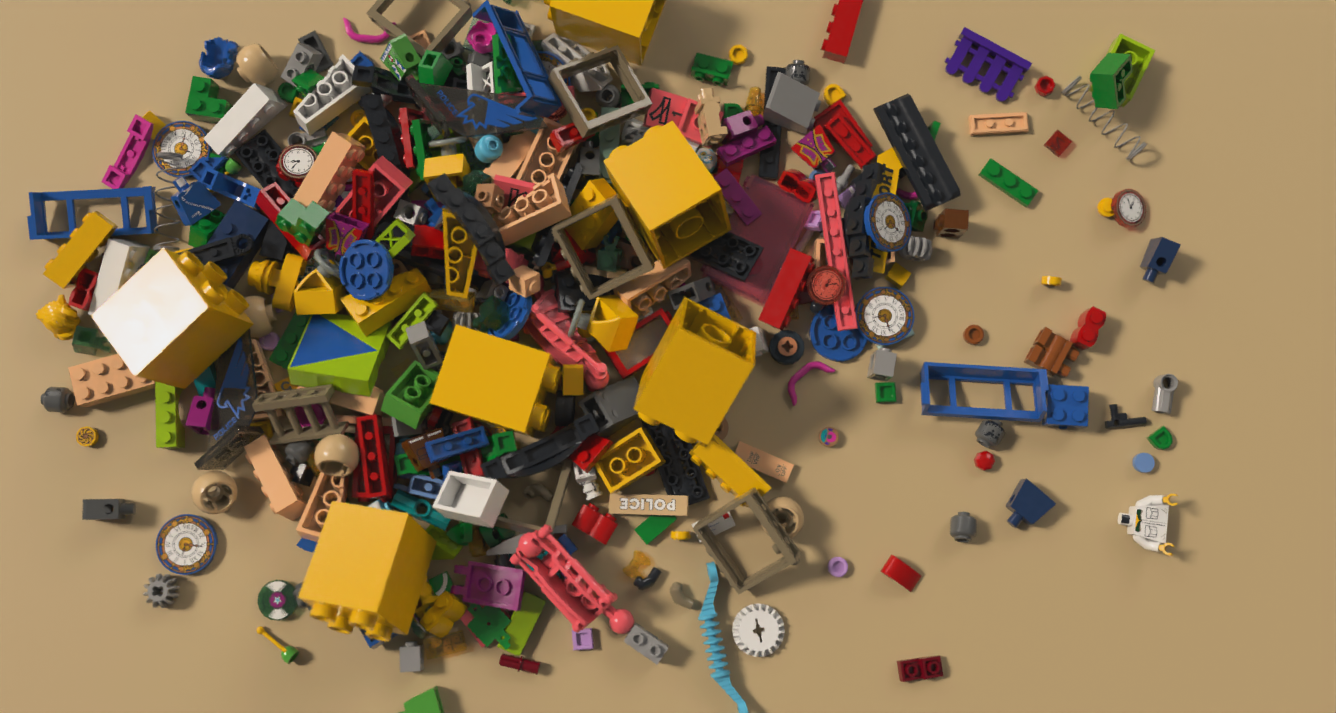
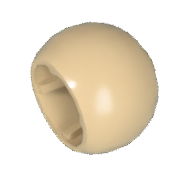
M254 43L243 47L236 57V62L239 65L237 71L247 83L251 81L253 84L256 83L264 86L271 83L278 75L279 68L260 44Z
M262 296L246 297L245 300L248 302L249 307L244 312L254 325L243 335L248 338H261L268 335L274 329V321H277L275 308L272 307V304H268L266 298Z
M342 434L326 436L318 443L314 452L317 468L322 473L335 477H343L352 473L360 459L357 444L351 438Z
M216 470L199 476L191 490L193 503L198 509L207 514H219L227 511L234 504L238 494L234 479L227 473ZM217 486L214 491L208 492L209 488Z
M782 496L773 498L766 503L771 511L774 510L775 517L791 539L801 531L804 524V514L802 508L795 500ZM784 512L788 517L781 520L777 517V514ZM791 519H793L794 524L786 528L790 524ZM762 526L765 533L769 536L765 528Z

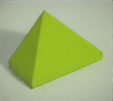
M431 524L426 529L437 541L431 560L454 559L464 547L451 541L445 535V531Z

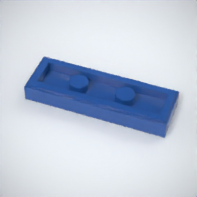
M484 426L425 443L431 463L490 445Z

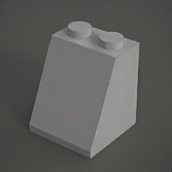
M778 72L765 107L763 119L806 134L808 129L812 130L815 118L812 117L813 112H818L821 101L818 98L820 93Z

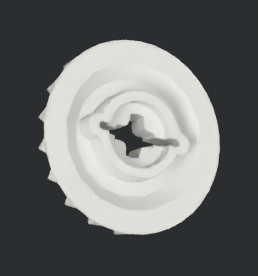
M759 603L744 607L736 615L732 626V634L737 646L744 653L754 657H765L772 654L779 648L785 634L784 623L779 613L772 607ZM755 619H757L758 625L761 628L764 627V631L761 632V642L757 633H753V630L756 629Z

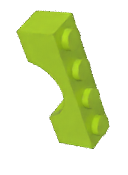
M155 381L156 448H185V428L179 416V398L184 389Z

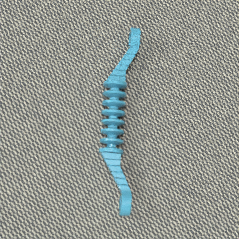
M713 561L706 563L710 584L698 620L705 621L700 628L707 630L701 634L704 637H708L703 644L710 645L705 652L712 653L707 658V661H714L713 664L708 666L709 669H715V672L711 673L710 676L736 702L739 713H748L746 702L731 685L730 670L723 669V667L728 665V662L721 660L727 655L720 653L725 646L718 645L723 638L716 637L717 634L721 633V630L714 628L720 623L713 621L718 616L715 613L713 601L719 582L716 565Z

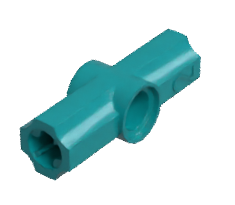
M398 489L391 502V506L443 531L447 529L451 521L450 518L447 519L436 511L427 500L416 498ZM419 506H424L428 511L421 515L417 513L416 509Z

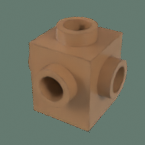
M495 183L477 184L474 198L487 209L491 216L493 214H501L505 191Z

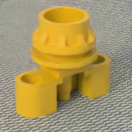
M288 253L281 270L280 263L277 261H254L248 272V285L254 286L259 292H265L268 295L275 291L272 307L291 312L295 306L294 290L299 284L297 280L299 275L304 276L307 261L302 256Z

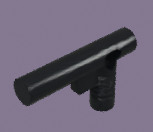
M1117 404L1109 405L1112 418L1110 421H1105V428L1145 425L1147 420L1146 417L1127 419V414H1119ZM1115 420H1116L1117 423H1118L1117 426L1114 425V421H1115Z

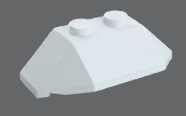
M552 33L541 43L544 51L555 53L566 64L575 58H584L590 53L576 41L559 37L555 33ZM606 64L571 76L572 86L580 92L602 90L613 80Z

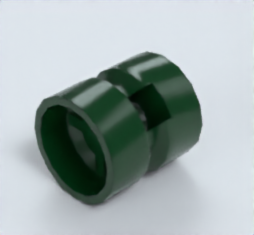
M505 513L499 515L500 517L508 518ZM479 526L485 542L491 549L501 544L502 539L508 540L516 535V532L497 526H493V528Z

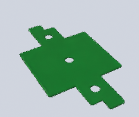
M467 602L470 605L467 610L474 616L467 627L486 647L496 639L507 650L511 646L508 642L511 637L504 629L511 620L498 607L485 605L482 608L479 604Z

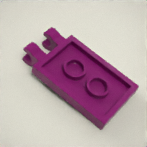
M468 561V566L455 565L454 573L466 575L465 586L452 585L450 593L463 595V602L515 611L521 610L526 577L524 569L476 561Z

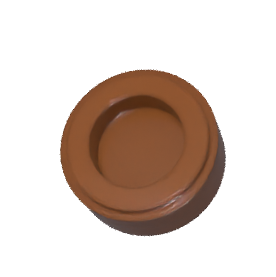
M970 325L964 330L963 338L968 344L976 345L983 340L984 331L978 325Z

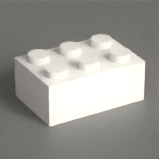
M449 471L432 507L445 518L493 528L509 490L495 479Z

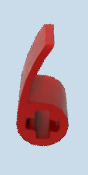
M890 555L880 571L909 592H912L921 578L918 572L894 555Z

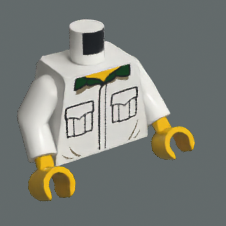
M1169 494L1167 497L1165 495H1149L1137 501L1135 506H1130L1129 514L1119 513L1118 524L1127 525V534L1132 535L1133 540L1144 549L1155 552L1163 551L1167 556H1173L1172 553L1166 552V548L1169 546L1175 548L1173 544L1166 543L1169 505L1175 506L1179 504L1172 503L1170 498L1178 495Z

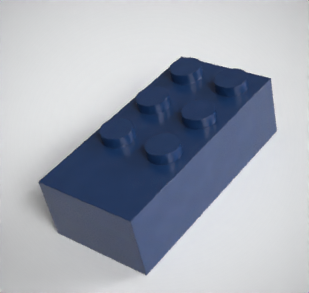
M238 200L234 201L208 243H212L239 234H246L253 239L254 249L252 252L216 264L227 275V279L223 284L232 289L235 288L261 248L269 223L268 218ZM247 239L241 240L239 242V248H247Z

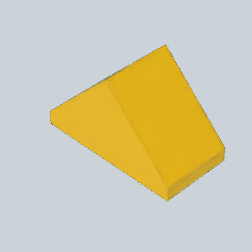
M583 364L563 365L561 380L563 395H583Z

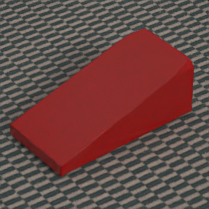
M570 123L552 130L549 137L559 153L595 136V134L582 138L575 124Z

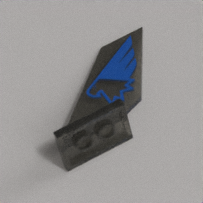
M412 74L405 77L411 97L444 139L451 135L449 128L466 138L548 128L540 116L536 115L533 118L517 113L515 107L525 97L418 83Z
M250 328L219 356L208 450L194 463L198 470H224L245 451L244 446L256 440L264 433L261 426H250L256 414L252 404L258 398Z

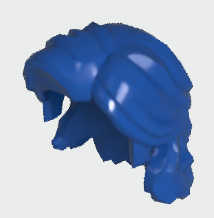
M221 37L205 40L204 47L207 54L203 51L199 60L201 71L214 79H221L231 74L238 53V44L228 39L223 40Z

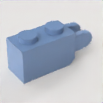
M412 473L399 476V478L410 479L408 487L398 483L394 484V488L407 491V493L436 500L443 485V480L431 479L428 476Z

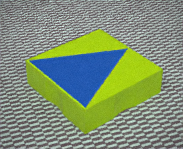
M311 314L287 368L290 384L305 387L333 384L334 389L337 391L370 397L378 377L379 366L385 358L391 342L386 337L391 330L390 322L365 336L349 315Z

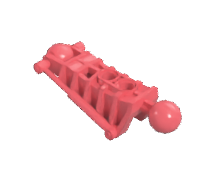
M540 274V291L531 295L537 301L532 305L528 319L523 326L524 333L530 334L535 342L545 352L550 353L561 366L583 364V380L586 382L589 391L594 392L603 389L609 383L607 365L600 361L596 355V350L592 348L586 338H582L578 333L577 327L573 337H568L572 318L568 313H558V304L554 296L555 291L553 289L546 292L543 290L544 279Z
M545 524L539 531L527 532L521 536L516 553L510 557L511 563L513 565L519 564L540 586L541 591L570 621L574 632L578 633L580 630H583L601 613L609 618V625L613 632L617 634L630 632L634 626L632 613L626 609H616L611 605L618 599L617 594L606 589L604 584L598 583L594 576L590 575L579 561L563 548L552 536L550 525ZM545 549L549 553L540 560L537 556ZM525 562H526L527 564H529L534 570L532 571V570L525 564ZM559 570L566 576L563 580L556 575Z

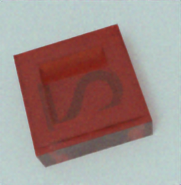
M1057 129L1044 146L1059 157L1072 141Z

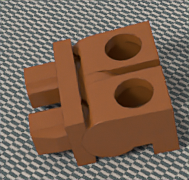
M1044 327L1040 330L1033 343L1034 346L1028 352L1024 363L1036 369H1047V374L1050 376L1057 375L1065 378L1068 376L1071 368L1063 364L1064 359L1066 358L1074 362L1080 352L1072 347V342L1054 334L1051 329Z

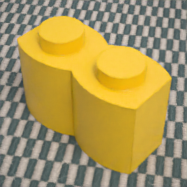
M445 591L436 599L433 607L425 612L420 624L428 632L443 638L450 632L454 622L463 616L467 606L460 598Z

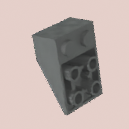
M634 375L597 390L578 402L585 415L592 413L600 430L596 434L597 436L608 438L639 417L638 411L633 409L639 389V383Z

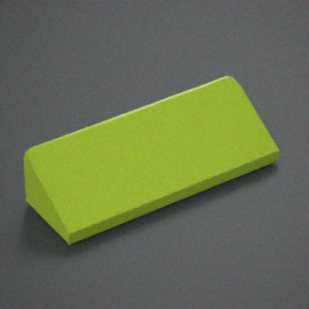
M423 292L386 337L399 349H402L409 341L405 328L426 321L439 304L429 292Z
M524 591L521 610H514L510 618L511 622L505 629V632L511 637L508 641L511 646L506 650L498 643L497 647L520 656L546 601L537 595Z

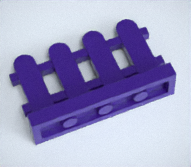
M964 27L958 37L961 41L957 40L954 44L957 48L951 59L947 57L945 63H947L946 73L953 75L957 70H960L964 73L962 81L965 84L972 83L974 79L980 81L979 90L982 93H987L991 88L997 90L996 100L998 102H1004L1008 97L1012 98L1014 95L1011 92L1017 80L1022 81L1024 76L1021 73L1025 74L1032 63ZM971 45L978 48V50L971 48ZM968 52L974 57L969 66L965 67L961 63ZM986 62L990 64V67L983 77L978 72L982 64ZM1003 71L1007 73V76L1000 86L994 82L999 73Z

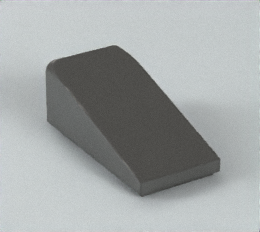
M315 30L298 39L300 44L310 45L324 55L316 69L317 73L334 66Z

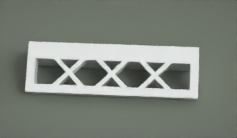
M491 61L482 67L473 63L466 65L468 97L471 94H478L499 103V97L495 95L494 62ZM490 70V74L487 79L486 72ZM491 87V92H490V95H489V97H488V94H487V93H488V91H489V88ZM474 97L470 102L472 101L476 107L469 111V120L474 119L476 125L479 121L485 124L488 103ZM473 123L469 124L470 137L480 140L485 135L498 136L501 134V129L493 127V131L490 132V126H487V131L480 126L476 131Z

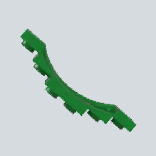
M514 431L488 436L490 445L480 448L484 463L498 456L500 457L504 453L514 452L517 450ZM406 453L394 456L398 476L411 473L430 476L428 469L417 472ZM460 455L450 457L447 461L439 464L441 470L445 464L456 460L461 461Z

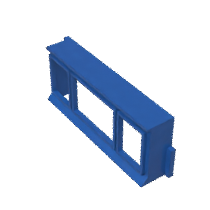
M486 0L472 15L474 18L493 23L527 96L515 107L517 113L533 118L536 115L546 118L550 117L562 106V103L548 80L547 71L519 12L490 5L489 1Z
M143 186L138 188L29 192L31 216H27L29 239L70 238L69 236L72 231L77 228L74 200L117 197L121 198L123 228L116 229L112 236L156 234L154 228L158 226L157 214L154 211L156 209V187ZM144 196L147 227L131 228L128 197ZM66 200L69 231L48 232L45 201Z
M924 362L921 368V415L1041 422L1047 412L1045 392L1049 391L1047 369ZM929 379L948 380L950 406L930 405ZM955 381L1002 383L1005 409L957 406ZM1010 384L1033 386L1035 411L1012 410Z

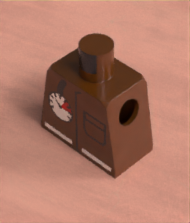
M442 428L411 438L401 444L416 471L420 472L428 469L431 479L443 475L439 464L447 461L448 458L431 463L425 443L443 438Z

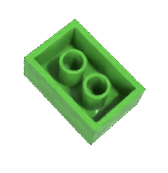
M415 360L387 391L381 411L417 429L435 407V405L430 403L439 373L431 368L424 370L421 363Z

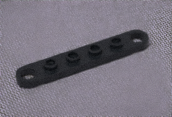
M239 234L186 251L194 254L203 265L209 261L217 264L249 254L254 249V241L246 234ZM247 239V248L240 249L239 242ZM146 263L140 265L136 272H138Z

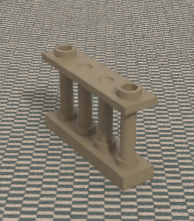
M333 384L260 394L252 404L255 412H267L276 431L269 441L270 445H283L288 442L325 438L334 434L343 435L349 426V421H337L329 403L330 398L335 392ZM311 404H321L328 419V424H319ZM294 406L303 407L311 426L301 427L293 409ZM275 409H285L293 428L283 429Z

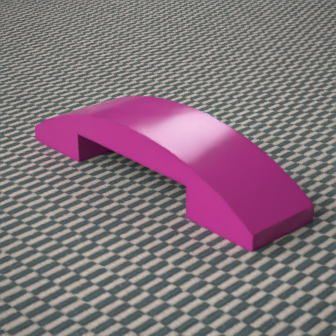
M135 114L127 130L130 135L114 166L109 165L101 181L112 189L123 188L141 163L148 148L153 131V124Z

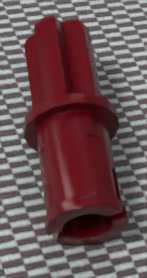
M502 654L499 665L517 669V672L521 670L537 675L540 662L524 659L523 656L516 657Z

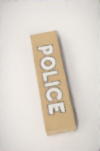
M609 494V514L688 516L689 496Z

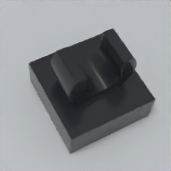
M299 464V467L292 465L289 473L295 475L292 480L293 482L310 487L318 468L307 464Z

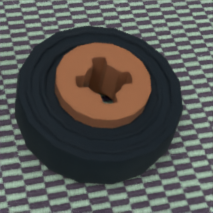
M782 330L776 333L769 345L772 358L783 365H791L799 361L805 349L801 336L791 330Z

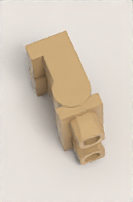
M713 87L701 89V94L697 96L698 104L694 109L695 115L699 114L698 126L702 146L721 144L728 131L727 126L721 127L720 96H714Z

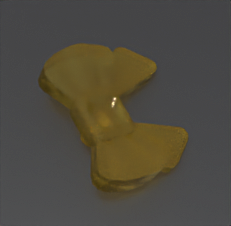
M635 550L633 559L628 566L622 568V571L630 578L636 579L640 576L644 579V576L637 569L640 565L650 566L651 562L644 553Z

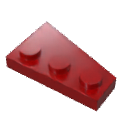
M841 99L813 117L815 118L813 126L817 127L820 124L826 136L840 146L824 128V125L839 113L870 149L873 147Z

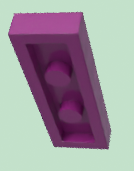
M765 126L718 147L717 154L727 167L776 145L777 140L768 126Z
M727 168L714 177L722 190L723 198L746 227L762 216L761 211Z

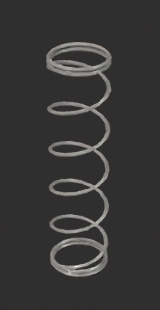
M1078 76L1061 93L1064 96H1069L1079 91L1080 89L1088 86L1086 91L1078 101L1076 109H1081L1094 102V100H1092L1091 102L1081 107H1078L1079 103L1081 102L1082 98L1084 97V95L1090 87L1089 84H1086L1078 88L1077 90L1065 95L1082 79L1081 76ZM1096 107L1090 115L1089 122H1093L1113 112L1112 116L1104 126L1101 135L1108 134L1114 131L1115 129L1123 125H1126L1125 129L1115 142L1114 148H1118L1136 138H1139L1136 145L1126 158L1127 161L1131 160L1147 145L1146 142H1143L1138 148H1136L1141 139L1140 136H1136L1116 146V144L1126 131L1128 123H1123L1113 128L1112 130L1103 133L1105 128L1113 118L1115 110L1108 111L1107 113L1093 120H1090L1095 111L1097 110Z
M158 152L157 158L160 161L176 166V168L160 170L156 173V176L165 182L173 184V182L159 177L158 173L182 169L183 167L162 159L181 160L183 155L173 152ZM175 186L164 187V188L158 189V190L155 192V194H156L158 197L162 198V199H165V200H168V201H171V202H172L171 199L164 198V197L158 195L157 192L160 191V190L170 189V188H176V187H175ZM174 204L161 206L154 210L155 213L161 217L177 221L174 223L158 225L154 228V231L156 233L169 238L176 239L175 241H168L156 244L153 247V250L160 251L162 248H165L167 250L175 252L180 249L179 247L159 246L163 244L179 242L180 239L156 231V228L179 224L181 222L177 219L161 215L156 211L161 208L174 206Z

